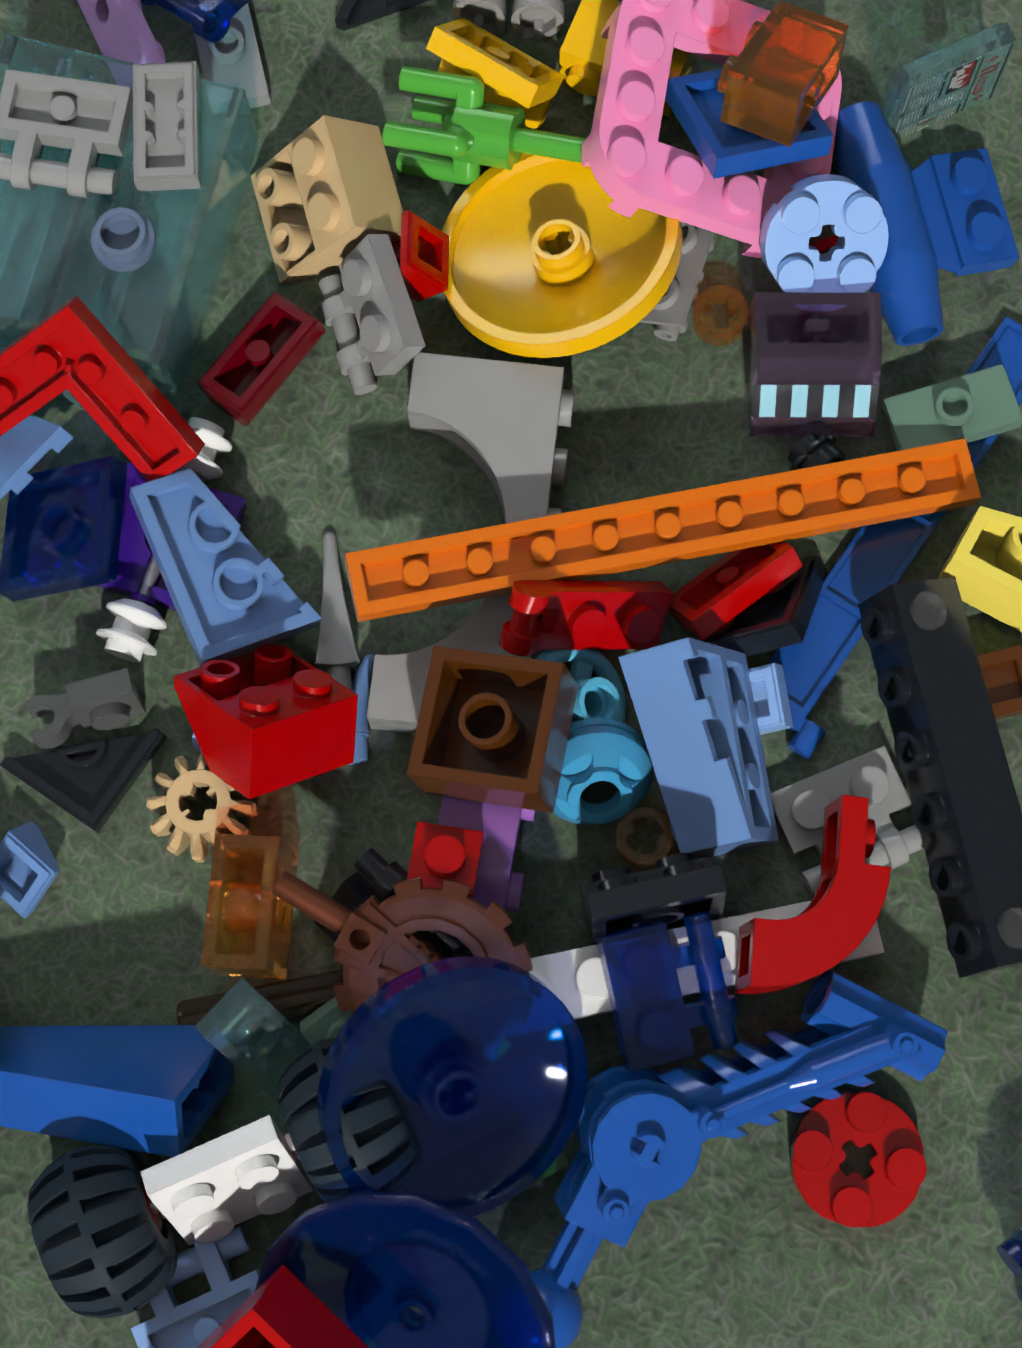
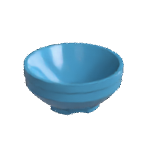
M588 718L571 723L554 814L570 823L602 825L614 822L637 808L647 796L653 777V765L642 735L631 726L608 718ZM598 781L610 782L618 788L616 794L610 800L600 804L588 803L580 797L582 791L587 786Z

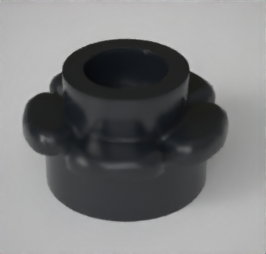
M815 433L805 436L794 446L787 459L792 464L789 471L844 461L845 454L835 445L837 441L836 436L828 434L827 436L818 437Z

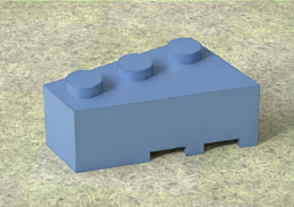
M687 637L618 657L668 812L671 832L678 844L680 853H692L694 856L710 857L779 842L746 653Z

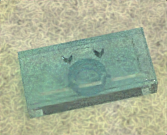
M243 977L195 1026L208 1042L277 1102L276 1089L281 1073L295 1056L311 1045L300 1033V1030Z

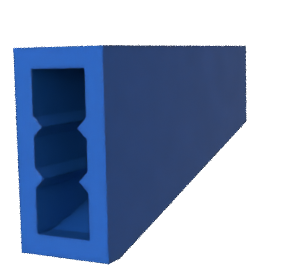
M0 1026V1126L175 1157L185 1152L231 1089L235 1080L231 1027Z

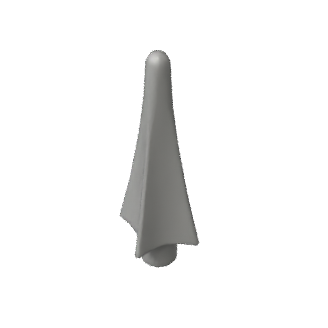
M325 532L322 537L323 590L320 614L322 620L319 626L315 665L319 670L327 672L333 679L352 690L351 675H355L360 659L343 591L337 537L334 532Z

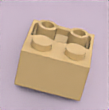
M323 115L250 176L280 284L339 270L340 263L367 234H388L391 243L401 240V213L403 209L379 126Z

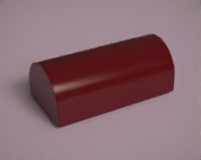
M274 291L197 382V385L214 405L241 425L248 426L325 334V329L320 320Z

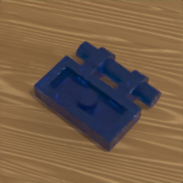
M709 911L696 912L684 916L688 941L671 945L667 925L662 921L596 936L624 1067L630 1072L694 1056L695 1051L690 1028L707 1025L714 1050L730 1048L739 1043L733 1020L739 1017L735 995H728L720 962L721 959L726 957L722 936L714 935ZM694 965L702 1000L684 1004L676 969Z

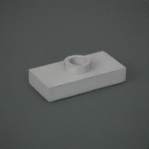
M195 0L187 2L213 117L271 104L248 0Z
M196 61L133 64L134 184L138 192L201 188L200 78Z

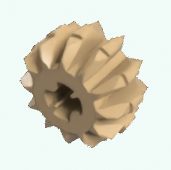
M202 752L198 757L196 770L192 769L184 756L175 758V767L180 776L172 780L168 775L158 773L154 780L163 790L167 791L166 796H153L147 799L146 806L151 811L164 814L151 824L152 832L157 837L171 834L167 850L176 856L184 852L190 845L192 859L197 863L205 862L208 856V843L210 842L213 843L215 850L222 858L230 856L232 853L231 847L224 837L231 832L238 839L247 841L251 836V832L242 823L238 822L237 819L238 817L252 818L257 816L259 807L254 802L240 800L245 796L212 773ZM202 793H207L217 806L216 809L205 810L203 820L199 821L188 809L189 804L200 803Z

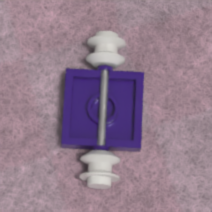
M191 417L188 424L205 445L197 457L177 469L176 473L191 468L201 481L220 478L223 475V471L214 463L216 454L231 452L232 444L223 438L225 431L219 425L202 418ZM126 462L83 577L89 584L130 596L129 599L123 598L107 603L106 608L115 616L112 628L97 629L96 634L107 641L104 647L106 652L124 660L139 663L143 654L157 655L158 651L148 642L151 631L162 630L167 627V623L155 609V605L175 611L176 609L129 498L131 487L146 483L148 480L132 463ZM208 487L241 525L247 508L245 499Z

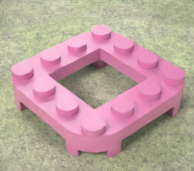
M622 0L608 18L601 34L602 38L607 39L591 134L582 143V166H590L599 185L614 199L609 207L615 212L630 218L638 208H642L672 219H678L681 222L744 242L742 255L762 258L760 252V231L764 217L772 204L775 202L778 205L786 194L793 191L791 186L801 179L819 174H830L842 92V77L838 65L840 49L837 42L827 34L816 33L799 21L742 0ZM673 48L727 67L782 57L833 134L829 155L764 168L763 177L744 172L714 179L699 155L658 142Z

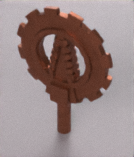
M284 871L275 884L272 894L339 935L333 945L336 947L333 962L343 964V982L334 984L336 1000L340 1011L351 1010L354 1019L360 1026L353 1034L356 1037L371 1040L385 1052L396 1057L395 1068L421 1075L423 1066L442 1067L444 1076L458 1075L472 1070L473 1067L470 1060L484 1052L493 1060L512 1042L513 1039L505 1032L514 1017L523 1021L526 1019L533 992L523 990V972L532 971L533 966L526 941L516 944L506 927L514 921L513 918L495 900L487 907L479 900L469 896L472 888L471 885L448 878L444 879L442 888H423L422 877L394 883L392 886L395 895L388 897L384 901L380 902L373 894L354 911H351L288 871ZM418 931H441L457 937L471 951L480 968V987L474 982L471 983L465 973L459 972L457 970L458 967L451 961L448 962L446 960L447 957L440 951L437 952L435 946L429 941L426 942L423 939L424 936ZM386 985L390 987L396 986L398 990L406 993L409 991L413 996L419 998H427L426 1001L431 1003H440V1006L449 1010L453 1008L455 1012L463 1016L448 1023H426L410 1017L395 1003Z

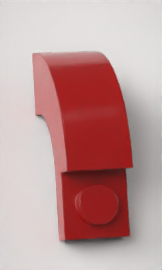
M841 795L825 807L820 880L814 897L804 911L796 917L781 920L754 918L739 927L734 993H769L789 988L816 977L847 958L870 932L885 901L891 867L865 864V858H869L873 852L876 839L875 821L872 818H868L869 798Z

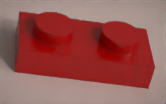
M784 541L730 551L672 595L668 610L676 622L703 641L711 634L727 628L734 621L735 616L762 596L769 595L778 590L783 585L785 579L803 565L793 546Z

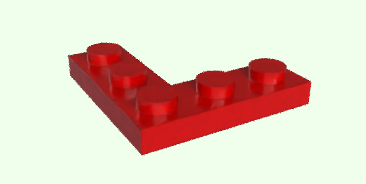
M77 295L0 351V436L67 389L148 482L170 475L197 457L205 445L202 439Z

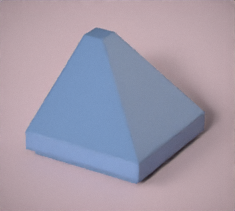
M32 820L9 830L0 843V897L26 919L34 911L61 871L40 827Z

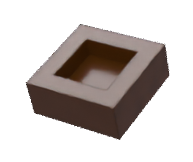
M1022 645L977 655L995 720L1022 714Z

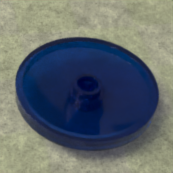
M464 956L437 960L415 967L392 979L369 996L354 1011L335 1038L326 1057L318 1088L317 1113L323 1142H326L333 1163L344 1181L360 1198L381 1212L396 1218L423 1223L451 1222L480 1215L508 1202L527 1189L551 1166L568 1142L577 1124L586 1093L587 1058L584 1042L573 1016L563 1002L541 980L514 964L487 957ZM377 1080L389 1082L394 1089L421 1151V1162L418 1169L402 1186L388 1194L372 1189L353 1170V1166L343 1147L342 1131L339 1125V1109L342 1107L345 1114L353 1111L360 1101L372 1092L355 1096L351 1095L359 1088Z

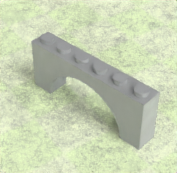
M419 352L414 357L407 407L410 430L438 436L454 444L472 458L492 484L503 511L505 524L561 513V508L550 507L552 485L564 486L568 449L557 448L559 426L571 427L575 390L563 389L564 367ZM511 593L485 598L476 612L459 629L431 646L403 654H375L367 710V720L371 729L415 734L434 646L536 659L545 650H536V653L532 656H518L504 651L499 646L498 642L503 623L511 621L514 610L509 604Z

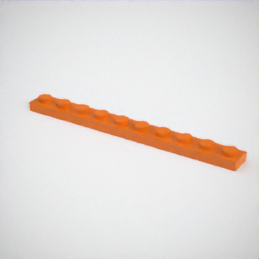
M964 438L345 553V565L357 622L509 594L512 591L514 582L517 580H583L972 506L982 497L967 442Z

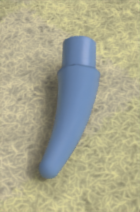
M372 654L364 656L352 679V691L358 694L354 762L348 765H359L369 761L367 738L370 737L367 710L375 657Z

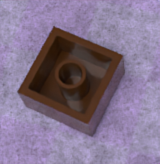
M434 646L406 775L426 794L554 813L578 684L564 663Z

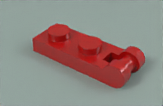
M517 580L513 584L509 599L510 606L514 608L511 621L503 623L498 644L504 651L518 656H532L536 653V650L652 648L659 644L673 592L661 581ZM539 615H542L541 621H537Z

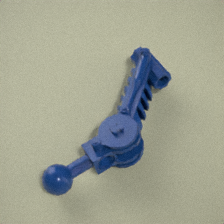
M829 969L819 978L814 979L804 998V1010L801 1019L811 1025L794 1033L773 1028L763 1032L772 1042L762 1046L746 1041L733 1044L731 1046L740 1055L732 1058L717 1054L706 1055L699 1059L708 1068L700 1071L686 1067H676L661 1074L655 1070L640 1066L627 1065L609 1068L591 1078L579 1093L573 1111L574 1134L580 1147L553 1197L566 1222L542 1268L517 1275L503 1290L498 1308L499 1328L506 1341L514 1348H568L579 1336L583 1319L582 1298L577 1291V1287L602 1239L604 1238L625 1248L648 1202L662 1200L680 1190L695 1172L703 1142L719 1136L732 1139L744 1137L749 1133L742 1125L749 1122L764 1126L778 1123L781 1120L773 1113L781 1109L797 1113L810 1110L812 1107L804 1100L813 1096L828 1100L837 1099L844 1096L835 1088L842 1084L848 1083L866 1087L876 1083L867 1074L886 1066H891L922 1082L930 1072L935 1071L946 1051L945 1039L948 1031Z

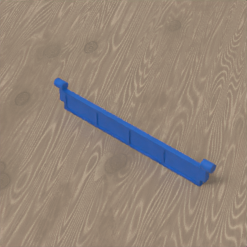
M1006 316L965 375L1003 364L1017 403L1020 406L1022 403V325ZM1000 434L967 443L974 472ZM948 510L860 527L824 579L803 642L776 649L765 664L777 663L783 665L793 721V728H789V730L795 733L787 747L802 758L808 760L826 734L824 729L806 718L863 636L858 604L891 584H898Z

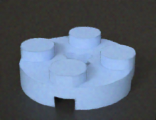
M819 174L801 179L791 186L793 191L786 194L778 205L775 202L772 204L764 217L760 231V252L763 262L785 293L804 302L827 304L844 300L851 295L863 294L875 283L876 272L883 263L888 247V225L879 202L858 184L844 176ZM829 224L831 225L832 232L839 236L837 244L832 246L829 252L819 254L816 247L809 246L810 237L820 236L822 226Z

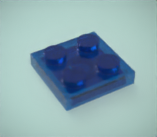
M114 456L103 457L32 473L31 475L34 479L18 495L12 490L9 491L0 566L1 595L14 602L116 582L127 465Z

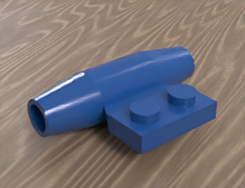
M860 102L850 105L838 113L834 142L837 174L851 179L879 202L887 221L889 234L885 258L881 267L876 272L875 283L869 290L895 343L899 346L920 344L937 337L944 330L938 268L953 272L955 276L1011 267L1020 258L987 148L931 155L928 160L911 171L879 104L875 102Z

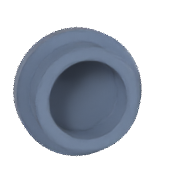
M118 207L106 211L99 217L91 233V246L96 258L106 268L117 272H129L142 267L151 259L156 248V234L151 222L145 215L133 209Z

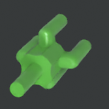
M411 66L402 67L399 75V89L401 91L456 99V102L418 95L414 98L412 118L414 120L442 124V130L394 121H387L385 123L382 135L383 144L385 146L402 148L397 155V173L471 185L480 176V165L512 170L514 164L519 162L522 153L582 163L581 148L586 138L524 128L526 119L522 108L484 102L485 87L479 78Z

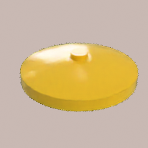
M522 153L519 162L514 164L512 170L495 167L486 170L463 192L450 211L442 228V232L449 236L448 290L444 291L456 317L463 326L476 338L500 351L524 357L552 358L592 350L618 338L636 326L654 309L667 292L678 269L682 253L683 234L681 221L642 208H638L630 218L623 216L609 207L614 199L599 185L590 166L583 167L582 163Z

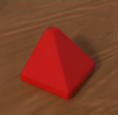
M410 210L401 213L400 269L410 297L419 302L448 290L449 236Z

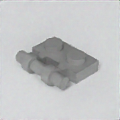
M6 69L0 94V139L15 141L12 155L0 153V179L9 180L13 188L34 190L37 185L66 189L68 195L89 199L92 193L115 196L119 183L118 171L95 167L98 153L123 157L133 112V92L131 87ZM42 145L72 149L69 163L40 159Z
M367 234L340 263L341 276H326L318 283L324 300L320 304V310L325 325L333 327L340 351L336 354L341 374L349 376L355 395H363L374 391L377 388L374 374L375 376L396 375L426 346L388 234Z
M885 746L771 793L775 821L791 856L815 847L821 859L824 809L841 795L869 798L868 818H872L875 821L876 839L873 852L869 858H865V864L887 865L892 870L910 861L909 855L924 849L921 835L916 825L898 831L890 819L889 815L908 808L912 803ZM821 864L801 872L804 885L811 896L815 895L819 884Z

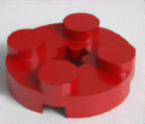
M871 1092L842 1093L844 1096L834 1100L823 1099L803 1115L797 1125L791 1144L790 1171L799 1195L819 1216L846 1227H875L898 1217L915 1199L919 1186L924 1181L927 1173L923 1143L914 1123L896 1104ZM848 1141H852L858 1148L868 1144L874 1152V1155L868 1161L872 1172L865 1178L857 1171L846 1175L839 1166L846 1158L842 1146Z

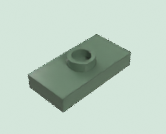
M1003 364L884 399L882 404V410L897 451L964 438L967 443L1020 428L1022 425V413Z

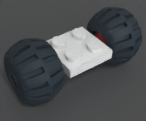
M341 1036L320 1040L295 1056L281 1073L276 1089L282 1116L288 1130V1134H285V1137L272 1117L268 1115L148 1169L145 1168L141 1160L131 1150L102 1144L75 1148L48 1165L29 1191L27 1203L28 1218L35 1246L37 1247L43 1267L64 1304L79 1315L107 1319L130 1314L157 1297L173 1278L177 1268L176 1244L170 1223L190 1246L194 1244L195 1240L201 1243L219 1240L228 1235L235 1225L259 1214L271 1215L282 1212L291 1207L296 1202L297 1197L313 1191L312 1185L317 1194L326 1203L350 1207L384 1201L404 1187L419 1169L422 1162V1149L406 1101L378 1046L366 1038Z

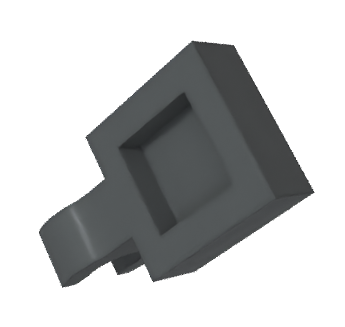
M128 668L65 684L66 693L59 695H37L25 702L26 708L33 718L42 717L47 714L54 715V721L49 727L31 732L34 742L42 749L54 748L64 743L70 736L72 729L78 724H81L84 730L89 728L112 730L127 724L130 717L146 713L140 688Z

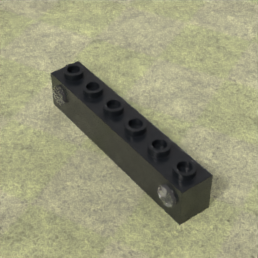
M948 577L891 584L858 604L861 615V630L869 644L878 677V693L887 710L895 740V755L903 769L912 802V818L921 835L929 865L930 884L937 894L945 923L948 950L955 960L959 978L1022 965V812L956 578Z

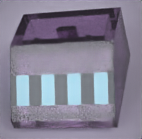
M754 292L747 320L749 437H805L810 433H815L818 437L827 436L828 434H833L836 437H873L875 434L882 362L881 293Z

